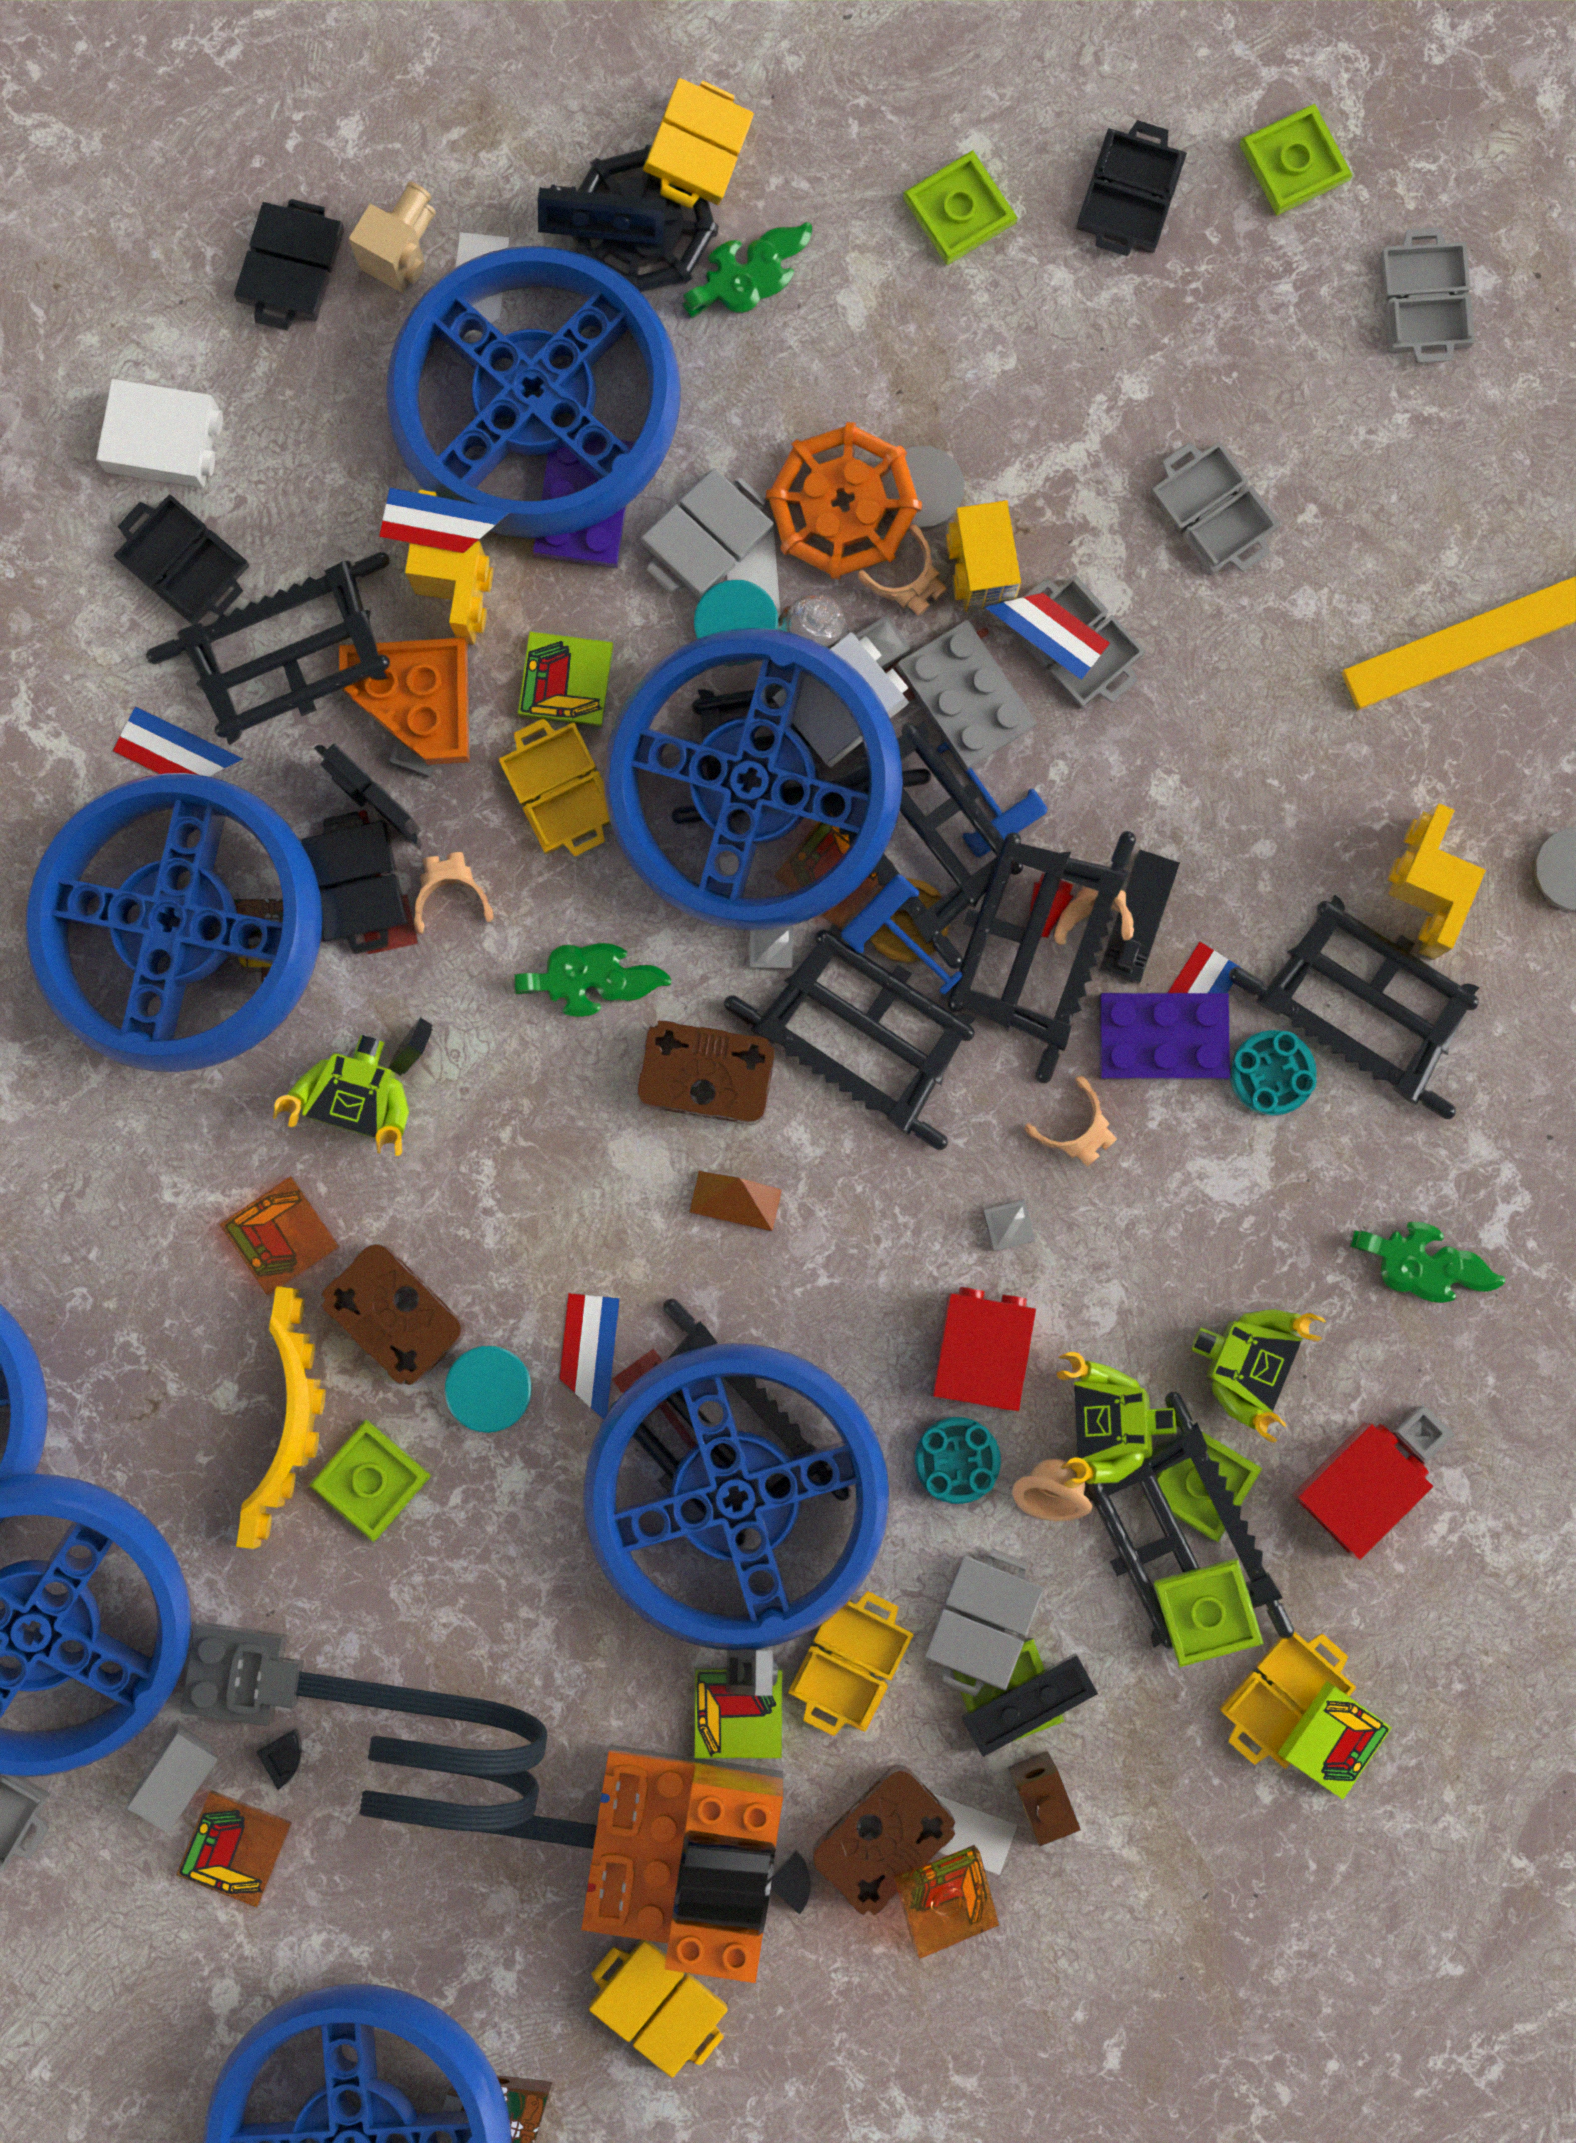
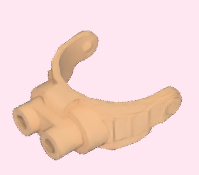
M913 524L909 526L908 530L919 542L925 558L924 570L916 581L905 587L887 588L876 583L863 570L858 572L857 576L862 584L870 588L878 596L892 601L896 600L903 608L909 606L917 616H920L930 606L927 601L931 597L938 600L948 588L938 579L940 573L932 565L928 541L924 538L921 529Z
M463 852L447 854V860L440 861L438 856L422 859L424 874L420 875L421 889L418 898H416L414 908V926L417 933H424L425 925L422 921V910L427 897L434 890L446 884H463L475 890L483 902V914L486 921L491 922L493 920V909L489 905L488 898L482 888L473 880L471 868L465 866Z
M1082 886V890L1076 894V899L1069 903L1060 916L1054 934L1057 944L1064 945L1067 932L1077 922L1091 914L1099 891ZM1121 889L1118 897L1114 899L1112 910L1122 914V937L1124 940H1130L1134 932L1133 918L1126 907V893Z
M1077 1076L1075 1081L1089 1096L1093 1107L1091 1123L1084 1135L1073 1141L1056 1142L1042 1136L1036 1127L1030 1123H1027L1024 1129L1031 1138L1037 1139L1041 1144L1050 1148L1064 1150L1072 1159L1077 1156L1088 1167L1099 1157L1096 1150L1100 1146L1106 1150L1117 1138L1107 1128L1110 1123L1101 1114L1100 1101L1096 1092L1093 1091L1086 1078Z

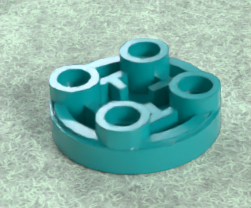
M727 580L711 587L698 602L694 614V629L697 639L731 629L766 628L778 630L779 626L777 609L769 594L760 586L745 580ZM755 661L735 662L730 664H724V666H740L750 664Z
M1267 1030L1249 1037L1237 1048L1230 1063V1083L1236 1097L1248 1109L1261 1115L1279 1116L1292 1112L1304 1104L1316 1088L1317 1070L1314 1057L1306 1044L1289 1031Z
M481 1346L465 1352L453 1363L446 1377L445 1398L450 1412L462 1425L474 1431L491 1433L511 1427L524 1415L531 1401L532 1381L528 1367L517 1355L502 1347Z
M949 1417L932 1424L922 1434L915 1449L914 1465L919 1481L932 1496L951 1504H965L981 1498L993 1488L1001 1468V1454L996 1439L985 1426L969 1418Z

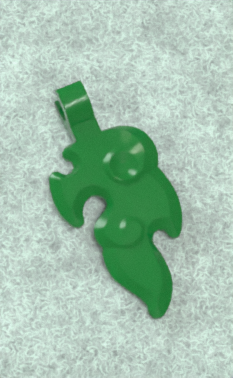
M805 222L798 227H778L767 231L759 240L750 243L747 249L748 261L745 264H739L735 259L737 251L742 247V242L731 240L718 246L708 257V262L716 264L718 269L715 272L708 271L706 273L707 284L695 287L683 295L685 302L682 303V306L692 319L700 315L717 300L732 312H749L756 307L760 300L782 291L791 281L794 270L792 268L784 269L780 264L784 259L796 255L807 246L812 235V224Z
M597 943L582 948L575 945H562L554 949L547 961V973L514 974L516 994L548 992L553 1002H556L559 998H564L567 1004L563 1007V1014L573 1017L591 1016L601 1010L600 1003L591 1002L586 997L585 991L589 987L596 988L600 996L608 1001L617 999L634 1001L646 996L657 987L670 986L672 979L665 971L652 965H637L629 968L621 967L619 961L627 956V951L609 943Z
M1408 1222L1407 1229L1409 1235L1407 1237H1402L1398 1231H1395L1391 1234L1389 1240L1366 1231L1354 1230L1349 1246L1383 1257L1381 1276L1389 1288L1399 1292L1410 1291L1430 1302L1445 1303L1455 1300L1456 1294L1451 1291L1450 1287L1451 1284L1456 1282L1475 1291L1488 1292L1498 1289L1504 1285L1506 1280L1504 1276L1495 1274L1484 1260L1470 1251H1458L1453 1247L1445 1246L1434 1255H1427L1425 1246L1431 1241H1442L1444 1235L1435 1226L1423 1222Z

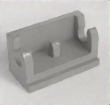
M178 1724L129 1796L127 1809L164 1832L169 1833L217 1762L218 1756L213 1753L215 1748Z

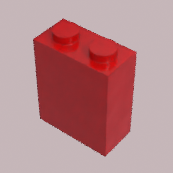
M960 1287L959 1294H948L931 1396L1019 1412L1036 1308L1026 1307L1027 1298L1002 1294L1001 1302L984 1299L985 1291Z
M1363 1423L1291 1494L1351 1557L1361 1560L1434 1487L1425 1478L1429 1474L1427 1468L1411 1454L1405 1458L1395 1447L1399 1442L1398 1439L1381 1423L1376 1427L1372 1423Z

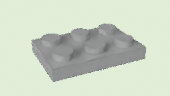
M968 619L904 658L896 665L897 670L965 771L1029 732L1037 725V722Z

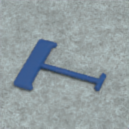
M946 742L937 747L939 753H943L948 749L951 751ZM973 769L964 770L969 779L974 781L983 793L981 796L996 816L991 823L1004 839L1007 834L1020 832L1047 813V806L1035 789H1029L1026 798L1003 813ZM977 831L972 834L963 833L962 838L976 857L981 858L992 851Z
M897 874L842 930L841 936L856 952L863 953L864 943L885 924L945 982L939 990L941 994H946L962 978V973L956 971L950 977L890 919L909 897L919 896V891L903 875Z

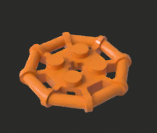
M846 422L844 427L802 441L796 439L792 442L793 448L771 489L766 490L765 500L770 502L782 543L780 550L784 555L791 554L830 574L831 579L839 580L842 575L884 561L891 563L896 559L894 554L916 513L922 510V501L917 498L905 458L907 451L903 446L896 447L856 427L855 422ZM844 444V454L842 457L818 464L812 457L813 454ZM855 445L882 458L883 461L873 468L862 460L855 459ZM805 461L812 470L811 473L806 477L800 493L789 492ZM891 470L900 499H887L881 478ZM843 491L847 495H855V500L849 503L850 510L847 512H843L839 506L833 507V501L838 498L837 494ZM788 504H799L803 511L806 526L797 533ZM887 511H898L885 538L882 540L876 533L879 528L878 524L882 517H885ZM814 535L819 538L821 537L834 545L833 555L830 556L805 542ZM868 539L875 545L873 548L844 557L846 546Z

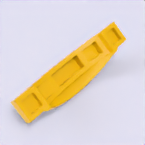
M276 1286L269 1331L279 1349L285 1372L287 1390L285 1423L277 1453L267 1474L255 1491L241 1505L236 1547L255 1549L261 1546V1540L268 1539L272 1515L266 1514L267 1506L278 1508L284 1506L285 1498H292L295 1487V1473H290L292 1466L302 1467L308 1465L309 1458H315L317 1454L319 1432H313L315 1415H322L326 1390L319 1389L321 1379L308 1378L305 1375V1369L311 1370L313 1365L315 1344L309 1343L310 1334L294 1332V1325L301 1324L304 1314L305 1300L299 1298L300 1289Z

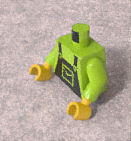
M360 1035L353 1058L333 1053L330 1059H321L297 1080L287 1095L281 1096L276 1100L272 1117L276 1119L280 1112H290L288 1126L294 1127L298 1123L300 1110L303 1109L302 1115L309 1119L375 1138L378 1154H381L383 1145L393 1143L395 1144V1156H399L402 1153V1136L409 1115V1107L403 1085L399 1080L395 1079V1073L389 1069L377 1066L384 1042Z
M1277 1309L1244 1313L1238 1321H1228L1222 1336L1200 1327L1193 1340L1191 1351L1212 1359L1206 1377L1213 1381L1212 1393L1228 1416L1251 1429H1256L1268 1442L1274 1443L1277 1441V1439L1267 1433V1428L1271 1423L1278 1422L1283 1427H1286V1423L1273 1413V1410L1302 1339L1305 1338L1313 1342H1319L1322 1337L1309 1333V1325L1313 1321L1326 1323L1325 1319L1318 1315L1306 1313L1301 1316L1297 1313Z
M1068 1352L1058 1357L1066 1359L1071 1363L1072 1372L1061 1370L1056 1372L1057 1377L1061 1380H1070L1079 1376L1081 1380L1074 1382L1077 1457L1071 1458L1061 1466V1469H1073L1077 1474V1478L1067 1480L1064 1483L1066 1487L1077 1488L1085 1481L1088 1484L1120 1482L1141 1467L1144 1458L1152 1456V1435L1176 1434L1174 1408L1150 1409L1149 1395L1144 1388H1140L1137 1380L1111 1366L1088 1360L1084 1361L1083 1357L1076 1352Z

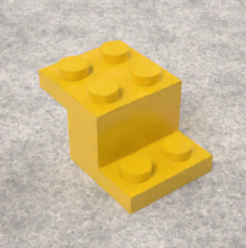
M419 490V493L437 496L436 492ZM477 541L464 553L410 543L405 574L414 593L453 600L449 619L453 633L456 638L465 637L467 644L475 645L476 633L483 634L486 623L487 610L482 608L483 592L490 593L493 581V567H489V556H485L480 541Z
M1440 803L1429 812L1423 811L1418 820H1412L1403 840L1409 846L1402 858H1396L1387 877V881L1393 883L1388 895L1434 914L1433 917L1428 916L1425 919L1418 934V940L1423 941L1419 954L1433 960L1453 949L1486 872L1481 867L1439 850L1441 841L1455 811Z

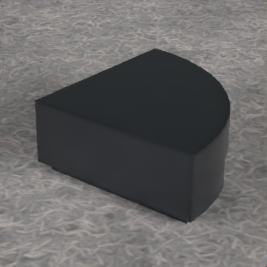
M420 1017L402 1041L388 1069L400 1076L405 1074L423 1054L432 1033L433 1025Z
M297 1728L256 1752L277 1790L282 1788L294 1776L301 1761L302 1742Z
M795 1849L770 1878L769 1888L800 1915L808 1902L811 1882L806 1862Z

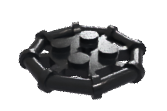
M646 144L644 149L602 160L596 157L590 162L591 168L577 191L595 193L602 182L609 191L608 194L666 200L663 245L602 239L603 243L596 248H592L589 237L572 236L576 253L595 259L615 270L631 282L640 292L678 282L683 284L689 282L692 279L690 274L712 237L718 235L719 229L718 224L714 222L707 200L699 197L693 205L697 221H684L680 204L661 196V184L654 181L652 175L645 171L642 172L641 178L629 177L624 179L622 183H616L611 175L644 167L652 146ZM679 187L675 188L676 190H679L687 195H692V193L683 190ZM682 236H694L681 259H677L673 252ZM610 254L630 265L629 274L605 262L603 259ZM657 260V263L665 261L669 266L668 268L639 275L640 267L647 266V262Z

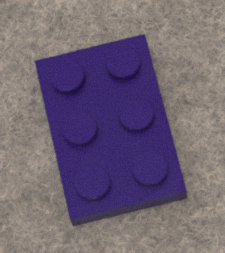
M591 440L585 445L584 451L589 455H600L606 449V444L601 440ZM620 440L629 449L635 443L633 441ZM562 447L548 453L541 501L576 493L599 480L567 448ZM627 506L608 519L584 530L571 534L565 533L556 536H546L545 538H535L534 557L617 568Z
M1101 993L1099 995L1100 1079L1228 1080L1230 1078L1229 993Z

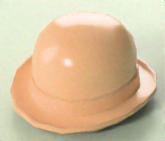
M1043 1460L1034 1466L1029 1476L1022 1477L1016 1481L1012 1489V1495L1017 1506L1026 1514L1041 1520L1055 1522L1079 1519L1092 1510L1091 1502L1083 1495L1085 1482L1077 1488H1068L1064 1485L1067 1480L1077 1478V1474L1073 1469H1061V1466L1067 1462L1064 1460Z

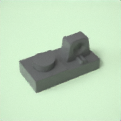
M727 1650L726 1693L772 1696V1686L776 1684L778 1677V1667L776 1660L773 1659V1650Z

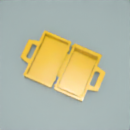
M678 78L643 167V171L661 179V196L689 209L693 207L699 197L713 204H720L754 115L752 111L733 103V94L705 81H702L697 86L682 78ZM669 183H670V184H673V185H675V186H677V187H679V188H681V189H683V190H686V191L692 193V195L689 196V195H687V194H685V193H683V192H681V191H679V190H676V189H674V188H672V187H670V186H668V185H669Z
M543 718L514 732L517 750L499 758V762L520 805L524 806L523 811L544 853L549 854L566 846L575 857L604 843L605 837L602 827L610 824L604 795V781L598 771L594 772L597 769L575 723L555 731ZM545 729L546 736L524 746L523 739ZM594 831L596 832L597 837L574 847V841Z
M866 1591L857 1603L849 1600L836 1614L820 1625L814 1637V1642L823 1646L826 1651H832V1653L829 1654L823 1651L818 1645H810L788 1689L789 1694L807 1703L803 1721L832 1736H835L845 1723L866 1732L888 1688V1684L884 1679L880 1680L870 1675V1673L873 1672L877 1677L881 1676L889 1681L892 1680L913 1637L911 1631L895 1624L898 1611L897 1605ZM867 1601L889 1611L888 1618L886 1619L864 1608ZM814 1707L838 1718L835 1725L812 1715Z
M1295 1631L1289 1639L1280 1637L1256 1664V1668L1265 1675V1679L1271 1680L1273 1684L1270 1686L1261 1678L1262 1675L1260 1673L1250 1671L1219 1707V1710L1235 1724L1228 1742L1254 1765L1270 1755L1284 1769H1287L1291 1763L1277 1753L1326 1681L1348 1696L1355 1691L1356 1686L1341 1674L1348 1656L1323 1633L1315 1636L1308 1643ZM1319 1644H1322L1339 1660L1334 1666L1315 1650ZM1242 1732L1262 1748L1257 1755L1238 1739Z
M641 1940L631 1953L613 1946L591 1973L601 1990L589 2003V2011L626 2042H630L633 2039V2047L671 2078L678 2073L688 2059L697 2065H702L724 2038L716 2025L728 2011L727 2004L689 1973H686L684 1976V1972L665 1970L666 1954L650 1941ZM619 1957L623 1960V1963L610 1979L606 1981L602 1976ZM711 2032L714 2036L699 2055L694 2053Z

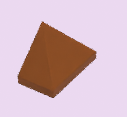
M699 1171L689 1213L773 1231L782 1189L739 1177Z

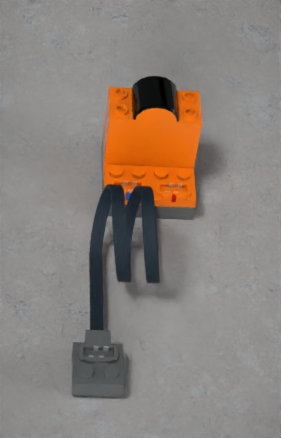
M200 1622L195 1625L180 1713L268 1726L274 1720L276 1706L292 1708L297 1704L298 1696L479 1723L501 1728L527 1739L531 1744L518 1748L477 1750L372 1736L368 1755L370 1761L481 1778L511 1788L524 1798L501 1805L469 1806L365 1790L362 1792L359 1814L365 1817L433 1828L477 1831L593 1849L581 1927L582 1931L668 1943L665 1970L756 1983L783 1802V1771L611 1745L608 1752L597 1825L535 1816L539 1785L535 1777L527 1770L538 1765L544 1758L548 1735L544 1724L533 1715L505 1704L483 1699L302 1672L304 1660L284 1658L287 1634L208 1622Z

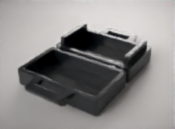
M1136 120L1128 134L1108 128L1076 225V229L1096 235L1095 247L1127 257L1133 247L1155 253L1187 155L1184 151L1168 147L1167 129ZM1137 132L1161 139L1160 144L1136 137ZM1103 238L1110 239V240H1113V241H1116V242L1125 244V245H1127V246L1124 247V246H1121V245H1118V244H1115V243H1111V242H1108V241H1105V240H1102V239H1103Z
M291 199L287 207L267 202L262 203L249 243L250 250L246 253L234 291L236 302L255 306V323L288 331L296 317L317 321L329 282L328 273L332 272L344 233L342 221L325 217V207L295 199ZM295 208H296V209H300V210H304V211H308V212H312V213H316V214H318V215L311 214V213H307V212H303V211H299V210H295ZM267 309L287 314L286 319L264 314L263 310Z
M169 494L156 509L139 502L118 525L127 541L114 554V557L148 588L155 591L163 601L191 625L198 624L208 611L221 616L243 592V589L236 580L249 567L247 560L216 533L209 530L201 520L172 495ZM146 512L149 517L132 534L129 531L130 528ZM232 586L234 589L218 607L215 606L216 602Z
M335 743L328 749L323 745L314 747L316 752L324 759L320 765L360 807H363L368 802L403 837L420 850L422 843L417 835L421 829L412 816L379 784L374 782Z
M358 811L325 818L323 821L324 834L301 840L315 871L321 894L323 941L332 943L347 939L354 954L388 947V929L405 926L409 922L399 877L393 874L397 868L387 824L383 820L364 824ZM355 820L356 826L332 832V825ZM389 873L391 875L383 876L381 874ZM380 931L381 939L357 944V936Z

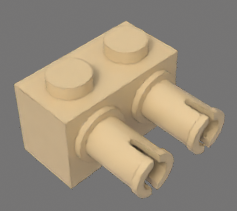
M414 182L407 183L406 189L392 212H385L370 203L349 237V242L360 270L401 293H404L409 283L415 284L423 272L425 262L423 261L424 257L419 240L432 218L436 215L435 209L428 204L432 198L431 194Z

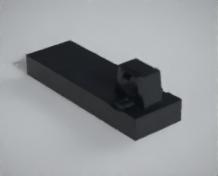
M552 184L550 188H539L537 201L538 232L663 245L666 200L576 191L574 186H556L555 184Z
M1141 849L1138 851L1125 889L1126 907L1133 918V937L1130 940L1123 939L1122 914L1118 912L1099 968L1100 972L1136 984L1141 983L1180 862Z
M1074 1653L963 1714L961 1717L982 1757H985L1094 1697L1098 1692L1079 1657Z

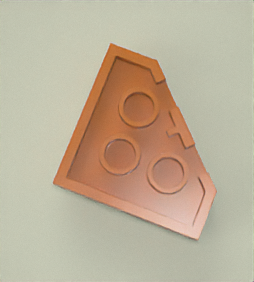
M465 637L376 643L379 654L386 655L390 659V666L384 671L388 678L376 681L368 677L343 688L342 691L427 765L470 762L468 644ZM354 644L339 645V671L361 662Z

